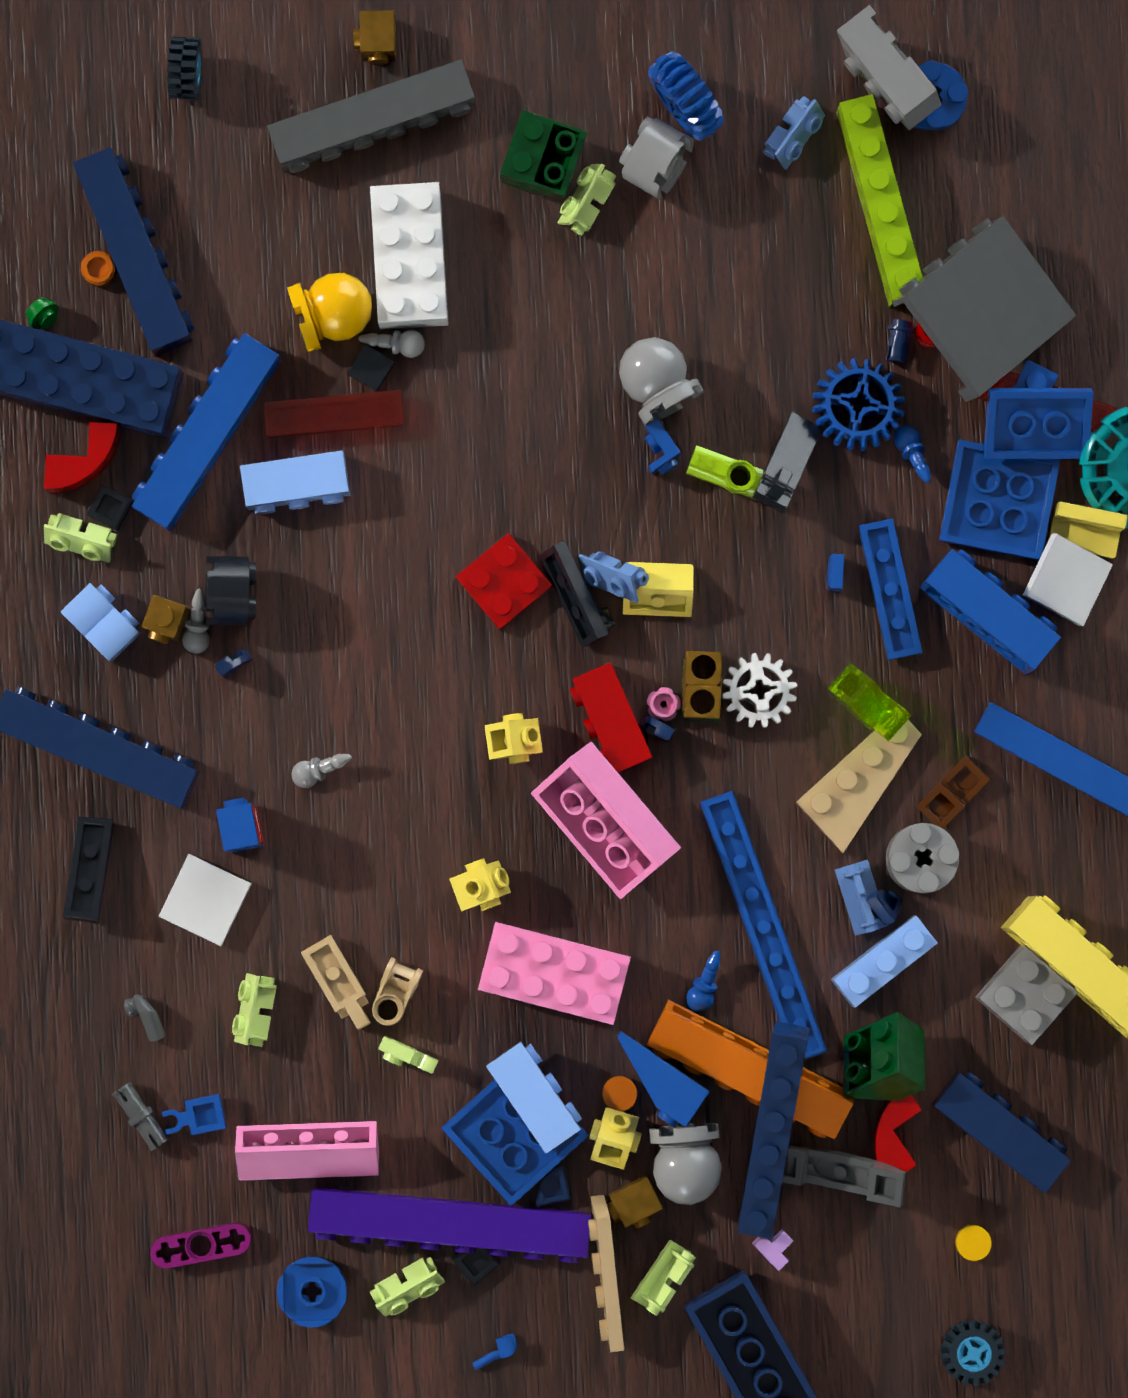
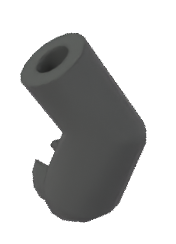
M137 994L134 995V998H128L124 1001V1008L129 1017L140 1015L150 1042L158 1041L165 1037L157 1011L143 995Z

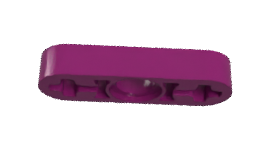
M233 1222L166 1235L153 1243L150 1256L155 1265L167 1269L240 1255L251 1245L252 1234L245 1224ZM232 1229H236L239 1235L244 1234L245 1240L240 1242V1248H235L233 1243H226L221 1245L223 1252L217 1253L218 1241L213 1232H220L219 1239L229 1237ZM203 1235L210 1240L211 1249L208 1254L198 1255L192 1250L191 1244L194 1237ZM179 1239H186L185 1251L189 1259H183V1252L173 1254L171 1261H166L165 1256L158 1255V1251L163 1248L164 1242H168L169 1248H174L182 1245Z

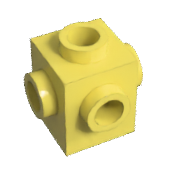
M523 713L502 716L503 722L484 725L489 760L508 758L509 764L524 763L530 761L529 755L543 752L538 718L524 719Z
M484 858L465 865L467 872L449 879L461 911L480 905L482 911L501 904L499 897L511 893L508 886V874L501 867L499 860L486 864Z
M606 1107L602 1120L595 1119L589 1139L594 1140L595 1144L590 1160L624 1170L629 1153H636L642 1135L641 1132L636 1131L639 1117Z

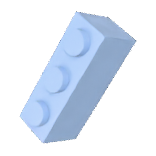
M343 451L240 466L245 505L249 511L255 510V515L276 512L275 507L289 505L290 510L310 507L309 502L323 500L324 505L344 502V496H351Z
M916 915L911 916L835 975L831 981L852 1007H857L935 946L937 941Z
M519 1042L486 1065V1067L545 1153H548L581 1130L577 1122L582 1120V1117L571 1101L565 1105L557 1093L562 1091V1088L551 1072L546 1076L537 1065L542 1062V1059L531 1044L525 1047L522 1042Z

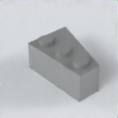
M868 5L837 30L847 58L843 62L855 78L860 75L866 81L864 87L870 95L873 94L875 101L881 98L887 105L884 109L892 121L896 124L901 121L910 130L941 106L938 92L910 56L907 58L894 43L896 38L889 30L885 33L881 29L875 17L876 12Z

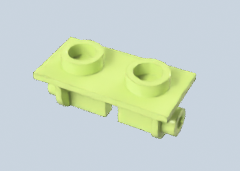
M591 164L589 167H585L577 179L579 186L573 196H569L562 204L560 209L562 215L557 223L559 225H572L571 230L581 236L585 231H589L600 212L599 209L590 203L594 199L601 205H604L616 185L614 182L616 175L608 170L603 171L604 164Z
M58 513L57 516L51 514L48 525L44 524L45 544L58 551L68 550L81 554L91 561L101 560L110 563L111 547L115 546L118 534L112 533L111 528L89 522L85 533L80 532L82 520Z
M246 973L245 980L241 982L238 992V998L241 1001L239 1015L235 1016L232 1025V1033L235 1035L234 1042L248 1045L249 1041V1045L262 1047L263 1041H267L271 1016L261 1015L259 1011L260 1008L273 1009L277 985H274L275 978L261 976L260 979V976Z
M669 1240L643 1280L639 1283L631 1299L645 1306L655 1316L660 1311L664 1312L666 1306L676 1293L670 1287L672 1281L679 1285L682 1284L690 1270L694 1268L693 1261L696 1257L687 1249Z
M422 1257L403 1268L402 1271L407 1279L404 1283H401L398 1275L395 1273L374 1285L375 1289L370 1291V1294L376 1303V1308L385 1317L389 1314L393 1316L403 1312L408 1308V1303L419 1297L426 1298L438 1291V1286L445 1283L444 1278L436 1271L437 1266L433 1259L429 1257L425 1260Z

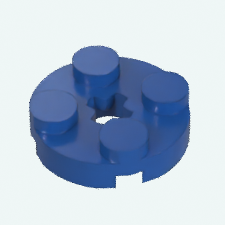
M930 60L918 67L936 90L940 92L939 98L942 102L939 108L914 126L918 130L927 132L931 130H945L953 126L962 116L968 96L967 86L955 69L946 64Z
M320 1256L302 1257L291 1263L280 1277L277 1285L278 1304L287 1317L296 1324L310 1328L320 1327L337 1317L345 1305L348 1291L347 1282L339 1266L334 1262ZM309 1282H316V1287L322 1289V1294L316 1296V1301H309V1296L302 1292L303 1288L309 1286Z

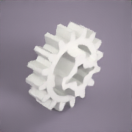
M752 653L750 663H747L741 657L738 660L739 670L733 667L728 669L733 679H725L722 683L730 688L729 692L722 694V699H731L732 702L726 710L728 712L734 710L739 712L736 717L737 722H740L744 717L748 718V727L750 728L754 726L756 720L760 721L763 728H767L768 719L770 718L778 724L781 722L778 713L781 711L784 714H789L791 710L786 703L795 702L797 698L789 694V690L797 687V683L788 682L787 680L792 674V670L783 672L780 669L783 663L781 659L775 664L770 663V654H766L763 661H759L756 653ZM763 668L773 672L780 681H771L764 675ZM749 670L750 681L746 686L737 687L739 678ZM756 682H760L762 687H768V689L775 688L766 692L763 695V700H758L757 694L743 693L753 689ZM782 694L778 706L769 712V700L772 696ZM739 700H747L754 705L756 713L746 710Z

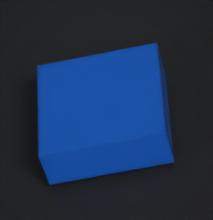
M832 553L828 558L826 583L828 591L840 592L842 590L844 554Z

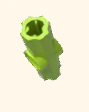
M696 445L686 474L725 488L732 494H741L752 498L764 470L752 466L747 461L735 460ZM735 469H742L748 475V483L744 486L735 485L730 477L731 472Z

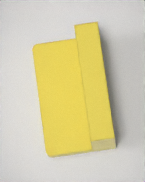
M1059 501L1054 507L1048 541L1052 533L1058 534L1096 556L1113 559L1116 557L1120 532L1125 529L1128 515Z
M626 562L644 568L649 575V580L645 586H640L636 590L639 600L637 603L623 598L624 615L692 617L693 565Z

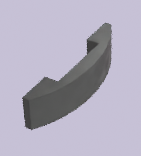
M789 1145L783 1182L798 1186L810 1183L866 1195L867 1201L901 1208L903 1206L906 1172L889 1164L859 1155L823 1148Z

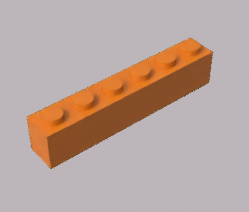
M668 999L647 1042V1045L652 1047V1051L664 1059L673 1058L683 1063V1067L693 1074L701 1075L703 1073L713 1078L714 1082L725 1090L732 1091L735 1089L745 1094V1098L748 1101L760 1106L769 1050ZM803 1067L793 1122L796 1120L808 1126V1130L818 1137L826 1138L828 1136L835 1140L854 1104V1098L844 1096V1088Z

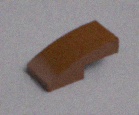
M965 755L916 807L933 824L943 829L991 778Z

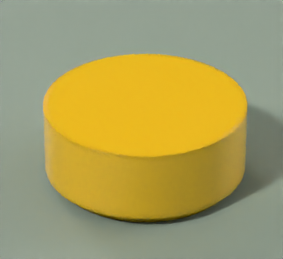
M967 1225L957 1233L955 1245L961 1256L971 1261H978L986 1257L990 1252L991 1238L989 1233L982 1227Z

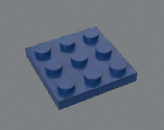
M959 439L938 541L1039 561L1044 549L1061 459H986L984 456V444Z
M495 1079L441 1127L510 1206L518 1201L589 1136L580 1126L581 1130L548 1153H545Z

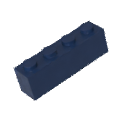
M968 1071L963 1076L961 1073L956 1072L931 1105L1046 1194L1071 1161L1064 1155L1068 1149L1053 1137L1046 1141L1036 1132L1040 1127L1025 1115L1018 1119L1010 1113L1009 1110L1012 1105L997 1093L991 1098L981 1090L985 1084Z

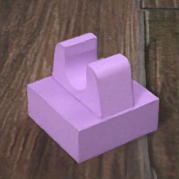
M781 1229L772 1240L769 1241L766 1238L757 1237L752 1244L779 1271L789 1262L782 1252L793 1240Z

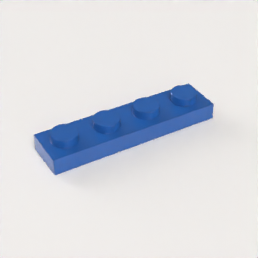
M893 518L859 525V534L887 660L922 654Z

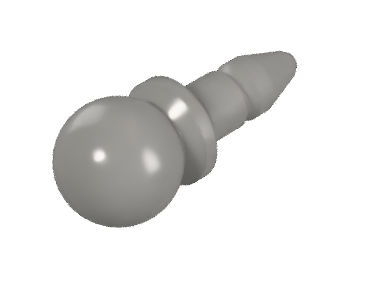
M395 330L393 336L387 334L378 335L377 333L359 336V341L366 345L389 349L392 347V354L397 355L400 352L408 358L419 356L425 347L423 336L413 330L402 334L400 331Z
M200 588L196 590L192 599L191 620L185 622L187 630L182 637L184 648L193 654L204 652L210 643V637L206 631L209 629V625H206L204 621L206 601L203 590Z
M336 754L324 760L315 757L311 759V762L300 761L292 769V780L301 788H310L318 780H325L326 773L343 767L351 760L352 756L350 754Z

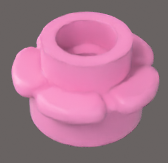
M661 687L657 692H651L647 698V705H649L648 713L656 720H672L677 715L676 711L681 707L679 696L674 695L673 690L667 687ZM662 701H665L667 703V706L665 708H662L660 706V703Z

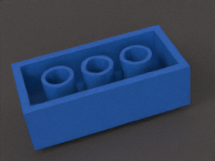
M951 549L919 589L1026 675L1035 670L1061 638L1055 633L1058 628L1044 616L1038 619L1029 612L1028 609L1031 606L1017 594L1011 597L1002 590L1003 583L990 572H986L984 575L974 567L976 561L966 552L959 550L957 553Z

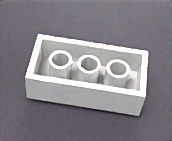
M439 182L370 186L377 315L380 330L448 326Z

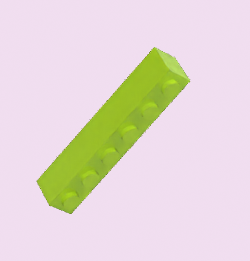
M871 94L840 102L836 113L890 308L894 307L892 302L902 295L899 292V288L914 277L918 281L923 277L874 96Z

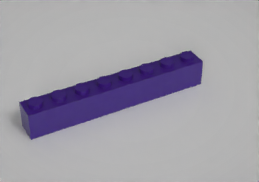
M314 1187L311 1192L308 1232L316 1233L315 1238L321 1240H336L337 1235L350 1236V1242L370 1244L371 1238L385 1239V1245L406 1247V1241L420 1242V1248L428 1250H440L441 1244L454 1245V1251L461 1253H475L476 1248L490 1249L489 1255L509 1257L510 1251L524 1252V1258L545 1260V1254L559 1255V1261L580 1263V1257L587 1258L588 1220H591V1213Z

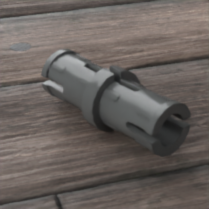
M131 1081L112 1094L130 1120L127 1122L131 1127H136L149 1146L150 1151L155 1150L170 1139L152 1115L154 1112L152 1107L145 1105L132 1086Z

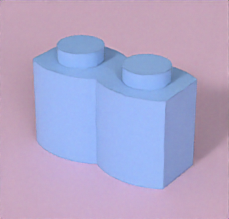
M89 583L61 613L109 662H112L140 635L135 629L140 623L126 609L121 613L117 611L111 604L115 598L102 584L95 588Z

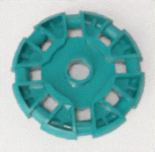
M1124 407L1104 417L1100 421V427L1094 433H1090V439L1087 441L1083 451H1081L1082 454L1079 459V465H1082L1083 477L1079 479L1083 493L1092 508L1128 515V407ZM1111 434H1114L1119 440L1110 448L1105 441ZM1096 464H1104L1103 470L1106 476L1097 477ZM1113 491L1121 496L1114 504L1107 499ZM1128 516L1125 528H1128Z

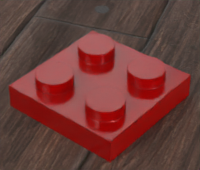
M509 533L456 576V579L499 630L552 588V584Z

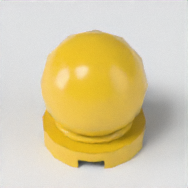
M346 273L326 274L317 279L309 291L307 289L303 291L300 283L287 287L296 315L302 313L305 323L299 324L308 352L321 349L319 340H322L323 337L333 341L351 339L362 332L371 319V295L364 284L354 276Z

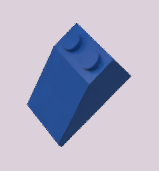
M620 1030L617 1038L655 1106L660 1109L657 1113L658 1117L676 1128L678 1123L686 1127L709 1091Z

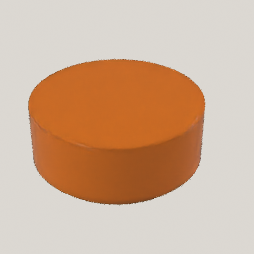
M93 251L82 260L81 273L89 284L103 287L110 284L115 278L116 266L109 254L103 251Z
M614 1076L603 1087V1100L611 1109L617 1111L627 1110L633 1106L637 1099L636 1086L632 1080L625 1076Z

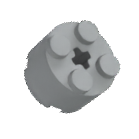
M647 116L638 129V139L633 146L629 144L624 149L619 163L624 165L622 169L623 179L661 199V191L667 194L682 174L687 164V161L683 160L685 150L692 152L694 139L658 118L652 119Z
M918 823L900 830L891 839L886 850V865L890 877L899 887L913 893H930L943 888L952 880L959 864V850L954 839L941 827L929 823ZM926 850L929 853L927 859L930 863L929 865L923 864L918 867L916 865L918 858L914 854L915 852L920 853Z

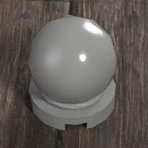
M656 337L636 341L625 350L620 360L619 375L623 389L633 400L643 403V408L638 412V415L645 426L651 423L652 420L654 421L658 418L660 421L682 409L683 406L680 401L691 395L693 399H697L704 393L698 379L690 381L686 379L687 365L683 353L672 342Z
M694 1123L687 1124L686 1127L679 1124L676 1128L671 1125L661 1126L660 1129L650 1128L651 1144H659L661 1148L654 1159L653 1174L657 1187L663 1195L677 1204L693 1205L704 1201L713 1194L719 1185L722 1171L719 1155L710 1145L711 1139L719 1138L718 1123H706V1126L694 1127Z

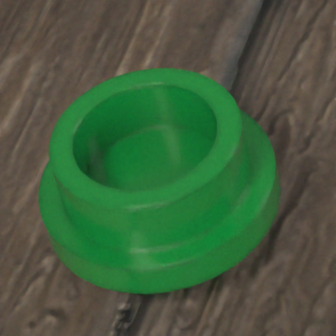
M40 298L33 302L26 311V317L29 319L28 323L31 328L40 330L51 327L58 318L59 307L54 301H48L46 298Z

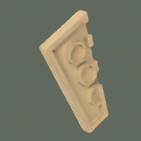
M899 709L796 801L799 807L841 853H844L922 735Z
M604 1195L590 1196L593 1219L588 1220L590 1241L596 1240L597 1253H592L594 1275L600 1274L601 1286L595 1287L598 1308L604 1307L605 1319L599 1320L601 1341L608 1340L610 1352L624 1351L610 1215Z

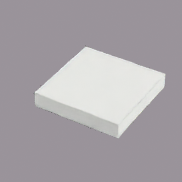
M1052 533L1023 596L1078 626H1084L1113 564L1068 539Z
M188 854L159 917L222 946L252 883Z

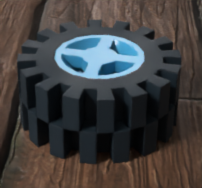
M172 36L167 66L168 96L170 99L198 100L203 65L201 38Z
M972 1319V1321L962 1320L958 1325L953 1324L948 1333L945 1332L942 1337L944 1339L943 1343H940V1357L945 1369L955 1380L957 1379L965 1385L980 1386L979 1383L984 1382L987 1384L991 1382L990 1379L993 1376L997 1377L1000 1374L999 1369L1005 1363L1003 1359L1004 1355H1006V1349L1003 1347L1004 1342L990 1325Z

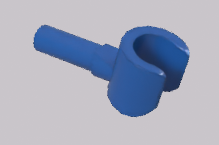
M508 1334L496 1338L498 1350H494L473 1362L475 1370L499 1358L511 1356L518 1348L515 1335Z

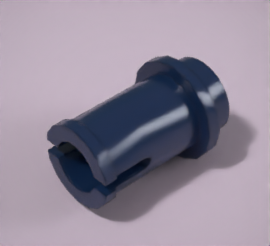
M899 319L892 320V325L888 326V330L891 332L886 361L907 364L911 334L915 333V329H912L913 322Z

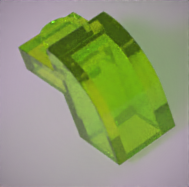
M851 663L827 688L836 700L869 730L875 731L888 742L911 717L906 709L883 693L874 680Z

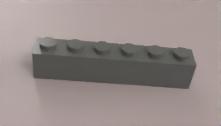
M462 59L275 122L267 125L282 171L290 170L291 173L308 168L309 162L321 158L323 162L334 160L342 155L341 152L353 147L356 151L369 148L374 145V140L385 136L389 140L405 135L406 129L418 125L421 129L433 126L439 122L438 118L450 114L452 117L463 116L471 111L470 107L476 106V102Z

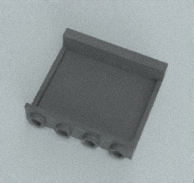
M1004 216L993 222L986 218L971 230L974 233L972 238L968 241L962 238L947 250L950 256L943 261L939 257L923 269L926 275L919 281L914 277L899 288V292L902 295L892 302L894 307L902 303L906 305L964 383V386L958 390V393L965 402L980 397L1077 316Z

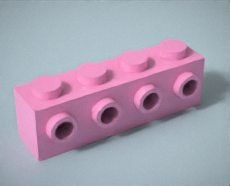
M377 1121L237 1126L235 1156L239 1180L379 1176Z

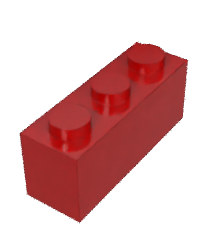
M611 662L573 678L572 681L575 687L570 688L569 691L576 707L583 706L587 713L588 719L583 720L590 739L598 738L602 748L600 752L618 773H621L651 760L652 755Z

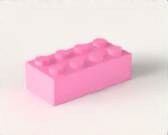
M589 742L568 758L531 792L532 796L619 899H622L681 849L679 844L592 742Z
M495 922L478 990L614 1025L631 957Z

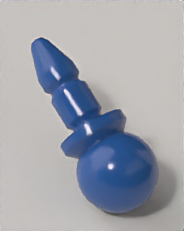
M910 425L898 428L893 438L896 448L902 452L903 459L911 461L917 475L924 482L929 483L931 481L930 468L922 454L925 451V447L920 443L921 435L919 431Z
M714 951L708 958L701 978L697 977L694 979V986L687 993V1004L695 1012H705L713 1005V992L717 989L714 980L720 967L719 951Z

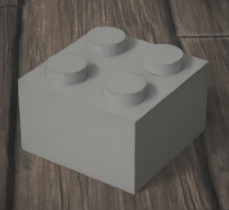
M1019 946L975 998L1024 1042L1033 1045L1078 992L1029 948Z

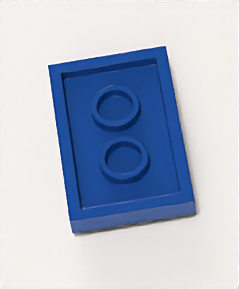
M989 388L984 440L985 458L1080 459L1083 449L1090 439L1094 392L1091 388Z

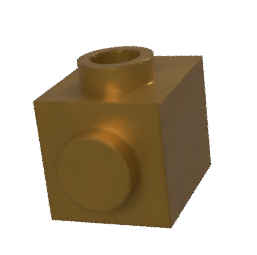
M394 10L359 11L360 29L353 30L354 50L360 49L362 60H368V63L373 65L387 64L388 60H396V22Z
M153 595L142 628L149 631L148 638L168 644L169 639L179 642L190 609L185 605Z
M647 1175L609 1193L612 1202L607 1204L609 1212L615 1223L622 1220L625 1228L632 1225L634 1230L653 1221L651 1215L663 1209Z

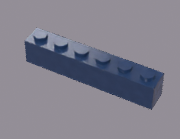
M109 147L73 162L152 353L156 357L192 342L193 339L189 331L194 330L195 327L188 311H180L176 300L181 299L182 296L175 280H167L163 269L169 267L162 249H154L150 238L156 236L148 216L143 219L141 218L137 207L143 205L135 185L128 187L124 175L130 172L122 154L115 156L113 150Z
M17 686L15 692L5 689L0 700V732L184 810L200 774V771L193 769L194 761L175 754L173 760L161 755L163 748L145 740L142 746L129 741L131 734L112 727L110 733L97 728L100 721L82 713L78 719L66 714L68 707L49 700L47 705L36 702L34 699L37 694Z
M775 1021L737 1233L772 1240L810 1032L808 1027Z

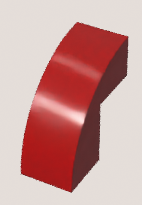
M89 422L87 456L46 454L44 489L48 493L68 492L80 488L98 477L106 469L116 453L121 437V427L116 423Z
M912 1095L899 1101L887 1100L879 1112L873 1131L874 1159L905 1172L915 1167L916 1163L893 1130L922 1111Z

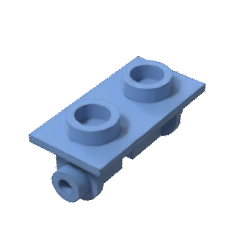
M802 96L800 101L795 100L782 119L785 124L791 126L789 130L778 125L764 143L766 148L763 150V153L773 160L777 157L785 170H787L792 161L800 157L805 143L822 125L825 114L817 100L813 99L811 102L804 96Z
M603 552L592 553L589 557L582 554L578 556L585 583L635 603L639 601L636 590L640 586H645L649 580V575L644 568L625 563L622 566L621 560L608 556Z
M868 860L835 869L855 936L888 926V924H883L866 902L868 895L877 891Z

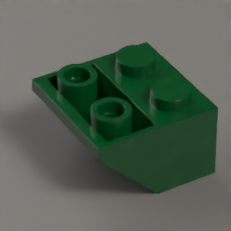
M522 110L500 172L501 183L532 194L565 197L584 145L587 131Z
M896 1012L844 1036V1096L856 1099L899 1101L925 1090L924 1029L905 1016Z

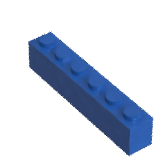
M246 333L242 335L240 340L235 338L231 342L225 353L228 356L222 368L217 366L212 371L207 380V384L210 385L203 397L198 395L193 400L188 409V413L191 415L184 426L179 424L175 428L169 439L172 445L166 454L160 453L150 469L153 471L147 483L142 481L132 495V499L135 500L132 507L169 532L176 525L282 361L279 354Z

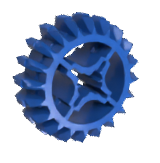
M670 51L665 56L662 55L655 60V63L648 70L650 82L654 86V90L660 97V100L679 126L691 138L699 141L717 132V129L724 122L722 110L699 73L694 70L684 57L676 52Z
M852 358L850 360V370H847L842 361L838 362L837 370L839 375L833 370L828 369L825 375L830 383L821 379L817 383V386L825 393L814 392L812 399L822 402V404L812 407V413H823L824 415L815 421L816 426L828 424L829 427L825 429L823 436L827 438L833 432L837 434L833 442L835 446H838L843 438L848 440L846 450L848 451L853 449L854 441H859L860 451H866L867 440H870L874 448L879 447L880 440L878 435L888 441L892 435L886 427L892 430H898L900 424L892 417L901 418L905 413L904 410L895 407V405L903 404L905 397L893 395L902 388L901 384L896 383L891 386L888 384L894 377V374L889 372L883 378L880 375L884 367L881 363L876 366L874 371L869 370L870 359H865L862 368H858L857 359ZM858 379L854 392L850 394L841 393L840 395L832 394L833 390L842 382ZM868 381L880 389L885 398L886 405L880 404V401L873 399L869 395ZM860 390H862L861 399L864 400L862 404L866 403L867 407L862 408L855 420L856 411L853 410L854 406H850V403L855 401ZM831 405H835L837 409L847 413L849 417L848 429L836 420L832 413ZM877 414L885 416L883 421L876 427L867 431H858L863 417L876 416Z

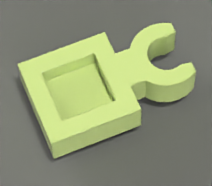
M386 1035L383 1037L378 1048L385 1052L382 1058L393 1064L402 1066L405 1061L431 1074L434 1072L439 1061Z

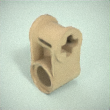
M390 958L372 1007V1013L377 1022L385 1026H392L401 1021L408 1003L419 984L423 969L413 970L397 963L396 958ZM394 974H397V975H400V976H402V977H405V978L409 979V981L406 982V981H404V980H402V979H399V978H397V977H394ZM386 1000L394 1001L398 1006V1013L392 1020L382 1019L378 1012L380 1004Z

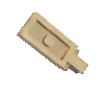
M332 935L302 951L303 958L334 1011L338 1012L341 1019L349 1015L358 1030L369 1025L371 1022L362 1008L369 1004L365 997L366 993Z

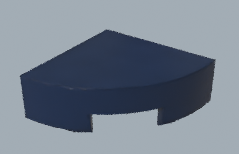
M240 649L233 656H227L215 663V668L223 678H226L253 660L247 649Z
M643 715L638 724L639 728L664 742L669 741L675 730L648 715Z
M879 890L869 894L866 902L883 924L887 925L895 922L903 899L893 891Z
M564 1165L552 1169L542 1179L537 1190V1207L571 1200Z

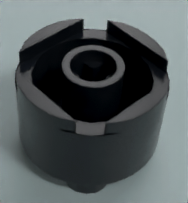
M206 556V564H213V569L207 570L205 574V611L212 612V618H206V625L248 626L249 619L256 618V597H249V585L256 583V562H249L248 556Z

